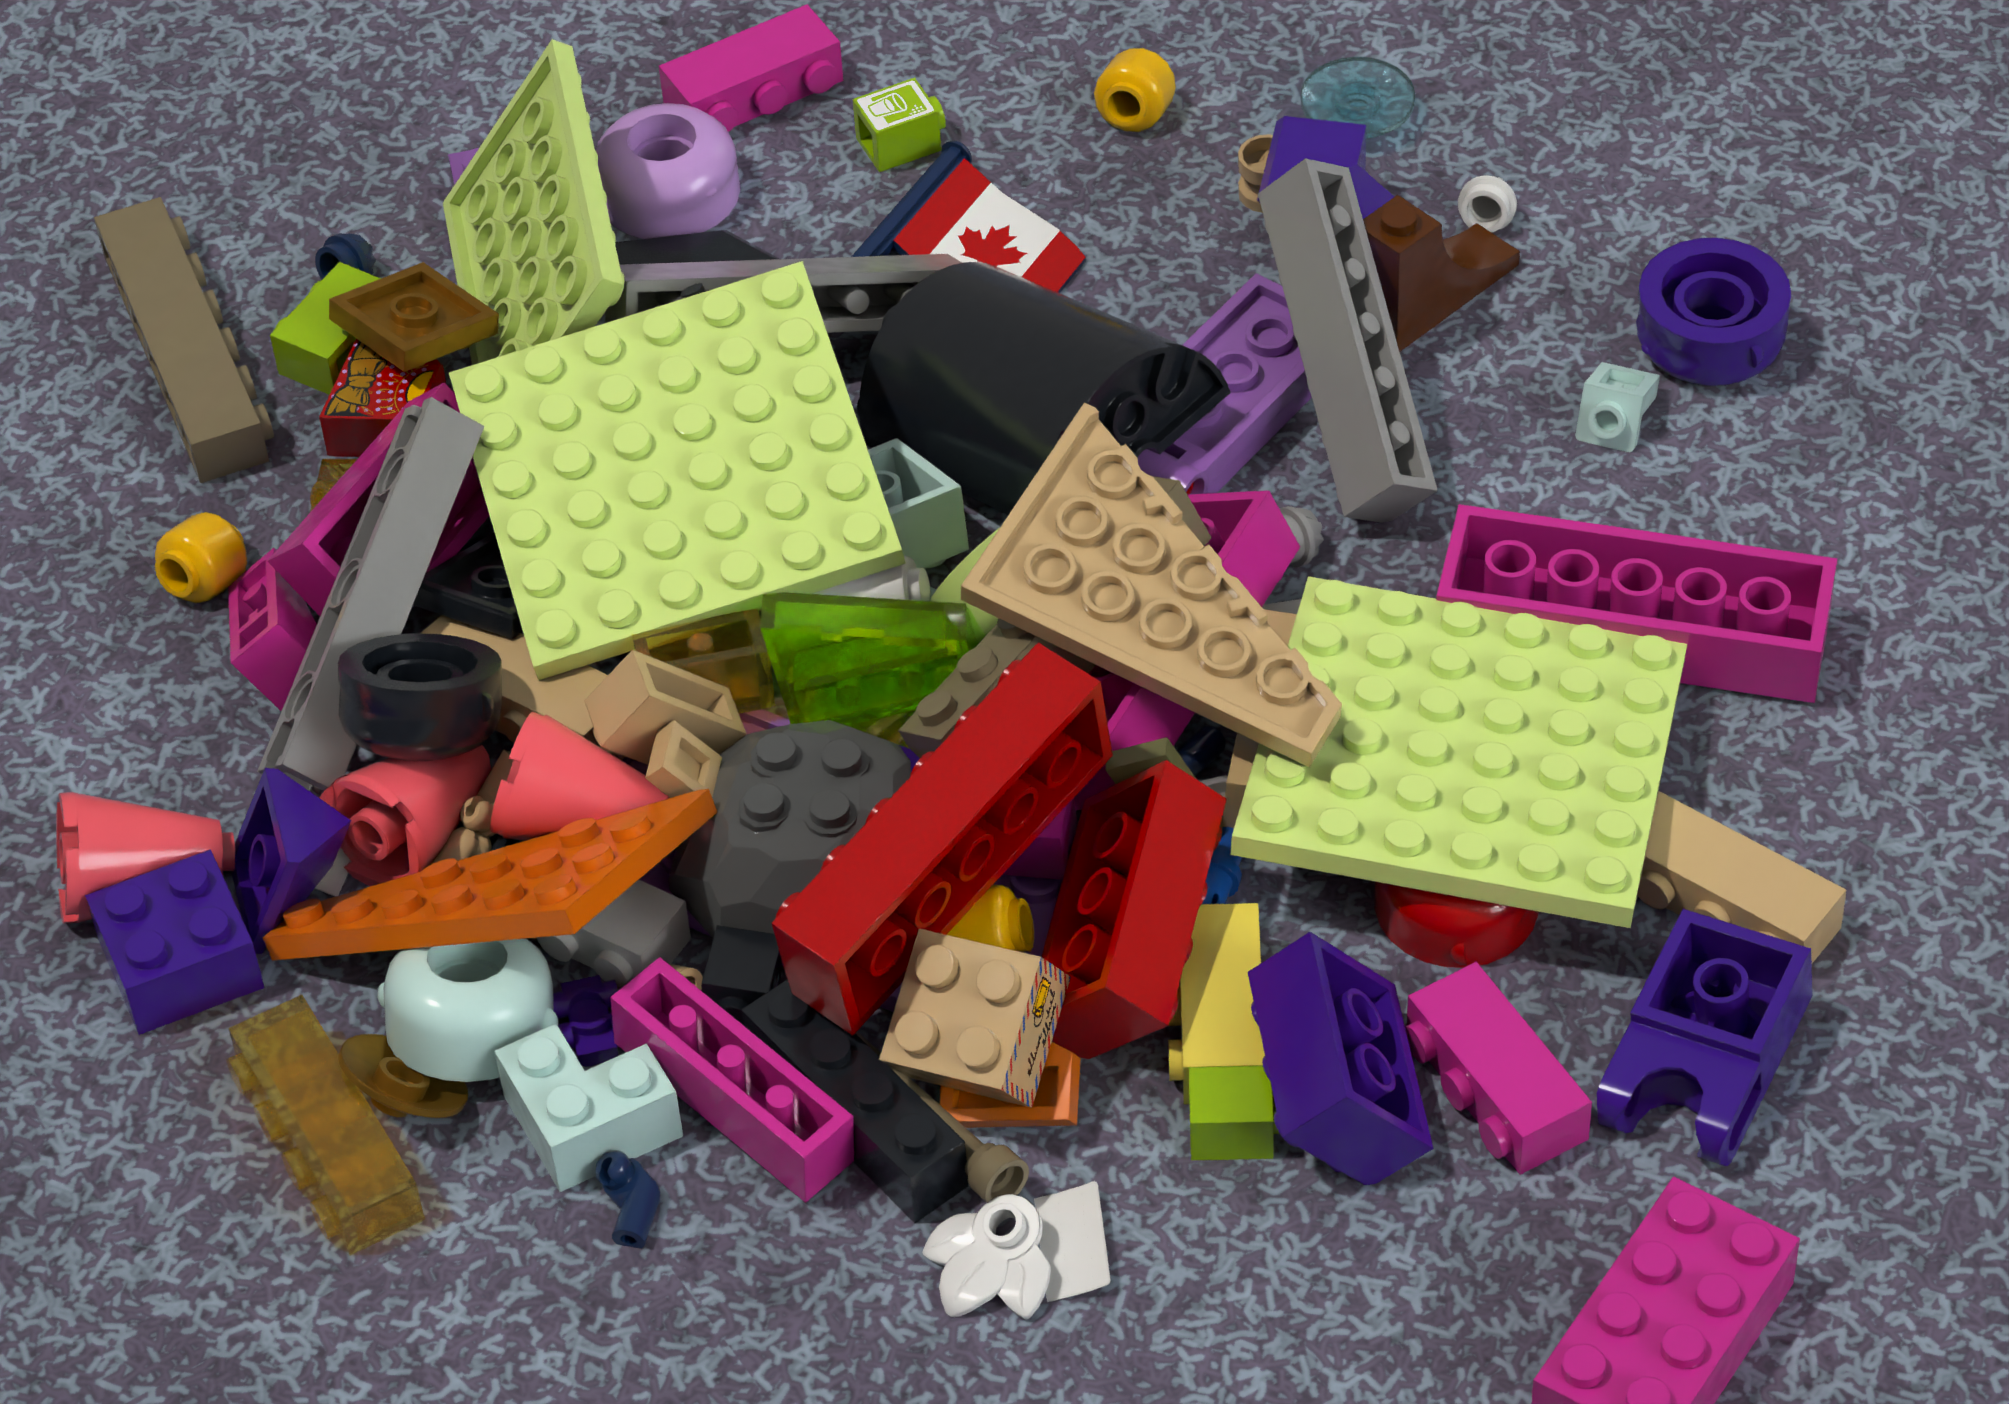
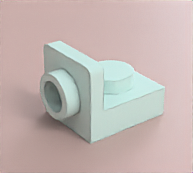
M1601 362L1584 383L1575 434L1576 439L1607 448L1632 452L1637 446L1642 415L1656 399L1660 375Z

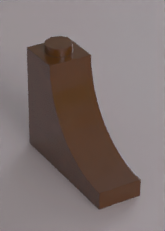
M1396 195L1363 219L1399 352L1519 265L1520 251L1478 223L1455 236L1443 239L1442 224L1399 195Z

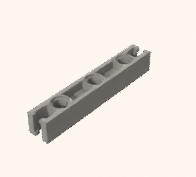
M432 397L424 400L422 407L412 405L405 408L257 770L258 773L263 774L265 768L279 769L317 797H320L322 790L324 791L330 787L337 778L345 775L357 744L345 733L338 716L340 684L338 681L339 657L348 648L358 643L402 633L484 429V426Z

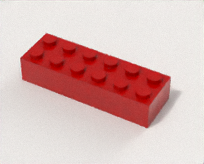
M1039 642L1022 660H1015L1005 668L997 686L978 706L973 705L963 712L949 737L935 751L925 753L916 762L911 771L910 778L892 797L880 800L869 813L865 825L846 845H839L834 848L826 857L817 876L801 892L791 894L780 906L775 920L771 924L793 995L852 1036L903 982L918 930L923 929L947 935L1113 756L1101 681Z

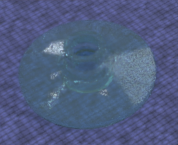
M1346 57L1325 63L1306 78L1301 88V107L1307 118L1365 124L1366 138L1378 137L1400 127L1410 117L1415 105V90L1409 77L1398 67L1383 60L1369 57Z

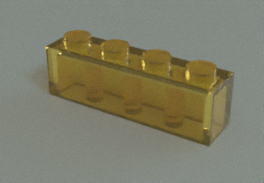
M299 995L228 1028L235 1051L234 1056L226 1059L231 1076L243 1096L254 1091L260 1101L259 1104L254 1105V1111L268 1141L272 1143L281 1138L288 1151L281 1153V1156L296 1189L300 1191L309 1186L314 1193L316 1199L310 1201V1207L326 1239L338 1235L349 1255H352L425 1220L414 1178L360 1089L342 1071L338 1061L339 1054L303 995Z

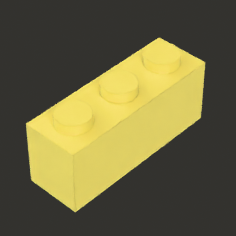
M1258 903L1201 904L1198 909L1191 936L1193 949L1183 967L1180 985L1176 994L1178 997V1007L1168 1025L1181 1026L1182 1039L1168 1040L1169 1081L1183 1080L1184 1104H1189V1067L1263 1066L1262 1060L1265 1053L1259 1026L1251 1011L1253 996L1248 977V971L1261 964Z

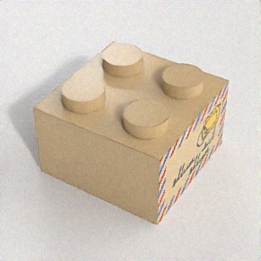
M919 929L879 1060L912 1079L1032 1108L1071 977L1040 956Z

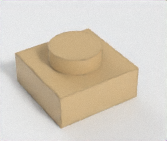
M674 720L656 733L645 779L670 798L701 789H709L711 796H713L722 756Z

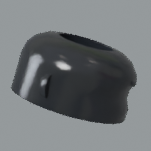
M399 634L358 643L348 648L339 657L338 681L340 684L338 716L345 733L365 750L396 760H442L464 754L483 745L498 727L502 709V660L495 650L485 644L451 635Z

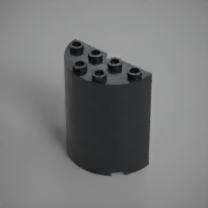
M964 262L948 266L929 275L915 285L897 305L887 311L882 321V327L874 340L865 364L860 397L857 403V413L860 417L863 438L866 445L870 448L898 438L958 483L963 494L1009 515L1084 403L1095 407L1099 411L1098 419L1121 446L1126 444L1138 458L1146 449L1160 455L1231 392L1225 378L1216 365L1206 356L1195 350L997 266L981 262Z

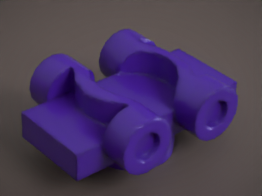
M600 975L560 983L562 991L553 993V1011L558 1019L568 1017L569 1022L558 1024V1027L571 1049H576L577 1058L581 1066L598 1065L617 1057L618 1049L614 1043L612 1013L608 1011V1008H611L610 997L618 991L615 979L601 982Z

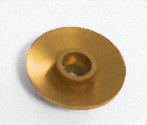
M361 1034L350 1037L343 1043L339 1051L338 1061L344 1074L355 1086L371 1097L372 1104L378 1110L393 1117H406L408 1114L430 1118L450 1117L459 1113L464 1108L468 1099V1089L465 1082L446 1081L426 1076L406 1066L400 1058L394 1055L387 1043L386 1035Z

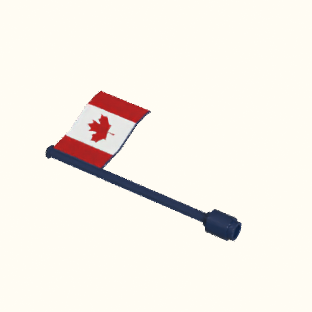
M948 141L943 144L940 156L851 256H887L892 249L896 250L900 255L949 254L962 263L981 262L997 266L1058 293H1061L1086 262V257L1081 250L1058 228L1002 193L971 164L972 155L969 149L958 141Z

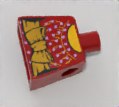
M356 338L319 416L327 455L335 457H360L410 400L444 382L446 383L443 365L435 359L419 368L404 372Z

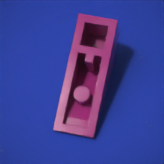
M272 548L228 586L230 661L241 674L282 711L317 624L305 600L267 562L276 552V549Z

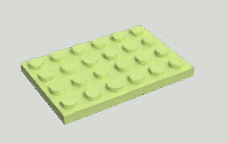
M553 39L443 202L457 285L499 313L498 334L474 343L469 347L472 365L595 327L607 308L614 306L618 302L624 289V274L620 269L615 246L616 236L614 231H612L606 204L607 195L602 186L598 167V153L594 149L589 125L590 116L586 111L581 88V75L577 70L573 47Z

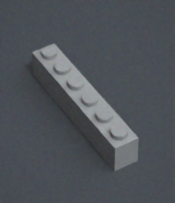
M1305 158L1258 193L1265 220V228L1270 238L1279 272V280L1285 294L1293 324V333L1298 343L1307 377L1308 389L1313 399L1322 433V442L1326 448L1336 485L1337 498L1341 504L1344 517L1380 523L1388 522L1402 515L1438 490L1349 168Z
M949 254L624 264L620 265L625 279L624 289L618 302L614 306H609L605 311V323L682 299L681 292L694 284L702 283L705 290L709 291L803 261L827 333L879 331L887 311L897 305L915 285L938 270L962 262Z

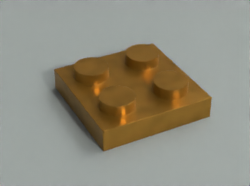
M424 262L329 299V320L404 372L419 368L427 362L454 351L466 349L474 343L498 334L499 313Z

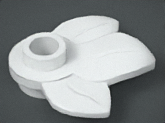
M1013 1194L997 1196L984 1204L978 1213L953 1215L939 1224L931 1233L922 1253L930 1261L945 1266L941 1272L939 1290L945 1312L950 1317L965 1315L990 1301L997 1294L1015 1314L1025 1320L1029 1319L1039 1308L1050 1281L1051 1268L1045 1255L1038 1248L1043 1231L1042 1219L1037 1209L1029 1200ZM1008 1218L1016 1219L1015 1227L1009 1234L1004 1236L996 1235V1228L1001 1222Z

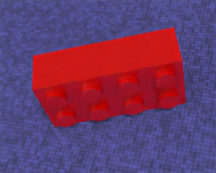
M1168 760L1085 799L1041 955L1042 958L1071 977L1052 1042L1073 1052L1079 1058L1091 1059L1167 1027L1178 1007V997L1176 994L1184 964L1189 959L1193 949L1191 936L1198 909L1208 891L1206 878L1213 852L1222 837L1220 824L1227 799Z

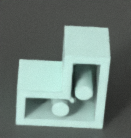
M553 1024L494 1051L503 1095L559 1192L595 1177L598 1160L610 1151H622L628 1158H637L683 1137L676 1090L647 1043L584 1071L557 1024Z

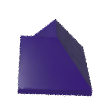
M1284 116L1276 121L1259 192L1307 158L1349 168L1363 219L1395 197L1365 171V124Z
M265 768L235 841V869L231 871L241 917L251 937L256 954H262L267 947L262 937L284 921L283 913L291 906L305 901L331 869L351 823V820L275 768Z

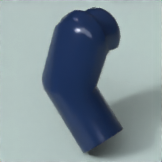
M610 1151L598 1160L595 1175L597 1180L603 1184L605 1193L620 1209L612 1232V1239L618 1245L642 1249L645 1246L660 1202V1188L637 1160L628 1158L622 1151Z

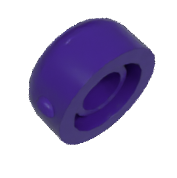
M1697 238L1670 246L1652 258L1641 275L1638 290L1639 312L1636 320L1641 349L1659 368L1673 377L1691 384L1726 386L1749 379L1770 366L1785 343L1791 303L1789 279L1783 268L1770 255L1754 246L1737 240Z

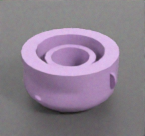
M674 103L653 104L638 108L618 119L605 131L598 141L596 148L598 167L603 190L607 195L606 204L610 223L628 235L648 239L705 232L725 219L738 201L740 182L736 147L726 127L715 117L698 108Z

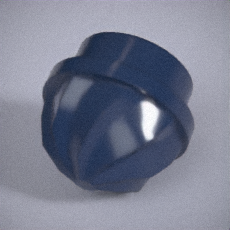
M339 233L329 237L315 256V265L321 280L339 262L372 275L376 259L373 256L371 244H368L363 237L357 234Z

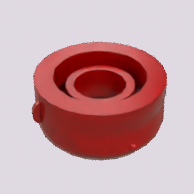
M1375 882L1374 909L1379 925L1390 941L1406 954L1425 963L1442 967L1464 968L1474 962H1477L1479 965H1485L1508 956L1525 942L1534 930L1539 911Z

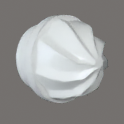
M1487 175L1475 177L1464 185L1458 198V210L1464 223L1469 228L1478 223L1491 233L1506 227L1512 221L1517 208L1514 191L1500 177Z

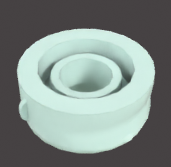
M527 939L400 949L389 964L385 982L378 987V1001L385 1009L387 1043L394 1055L400 1058L409 1068L426 1076L446 1081L473 1082L498 1078L500 1076L495 1050L553 1024L558 1026V1017L553 1011V983L548 963L541 951Z

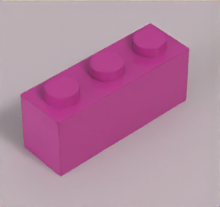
M808 4L659 65L663 103L684 104L698 108L715 117L726 127L728 132L735 126L761 115L774 114L785 105L813 93H824L833 85L844 81L840 41Z
M1477 962L1408 995L1407 1026H1405L1412 1056L1419 1063L1423 1064L1427 1061L1431 1063L1441 1076V1085L1449 1102L1459 1111L1467 1108L1479 1123V1133L1484 1145L1495 1158L1500 1159L1505 1156L1519 1175L1589 1140L1592 1101Z

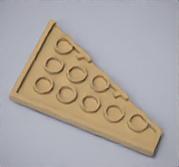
M1084 403L962 583L961 600L1310 767L1340 719L1342 703L1323 681L1312 676L1308 668V662L1296 648L1290 650L1267 622L1268 614L1239 579L1225 571L1222 566V559L1210 545L1204 546L1182 520L1183 512L1154 477L1141 470L1138 465V458L1126 444L1121 446L1098 419L1099 411L1095 407Z

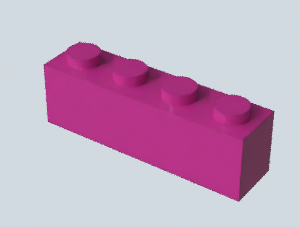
M661 957L656 959L610 997L614 1043L625 1052L647 1043L676 1090L677 1096L805 1203L854 1162L853 1115Z

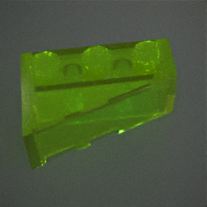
M789 592L763 594L760 629L791 724L831 720L848 726L915 711L919 702L927 695L933 693L957 668L960 658L978 645L966 603Z

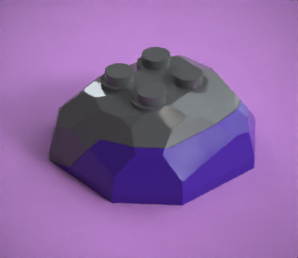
M831 720L789 724L747 734L719 754L722 756L712 796L718 812L676 848L668 879L670 891L674 896L685 900L686 909L712 938H714L717 925L774 934L771 923L775 920L782 903L791 894L801 892L817 876L829 853L839 845H846L865 825L873 807L880 800L891 798L910 778L911 771L920 758L909 748Z

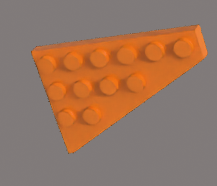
M701 789L598 820L594 818L580 819L569 823L557 832L458 861L453 858L444 859L427 866L421 872L323 901L309 899L299 902L288 908L283 913L284 921L262 938L272 961L575 934L717 814L718 811L710 790Z

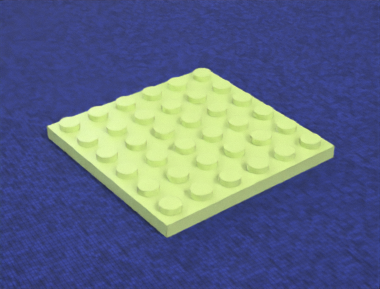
M803 261L449 372L460 413L484 426L474 451L473 459L538 680L906 564L902 547Z
M1308 576L1288 647L1290 650L1293 648L1298 650L1308 662V668L1312 676L1323 681L1342 703L1340 719L1310 767L1259 743L1232 833L1230 855L1631 928L1685 662L1687 644L1668 641L1655 635L1639 636L1604 630L1591 624L1575 625L1541 619L1528 613L1512 614L1477 608L1465 602L1449 603L1437 601L1436 598L1408 594L1402 591H1390Z

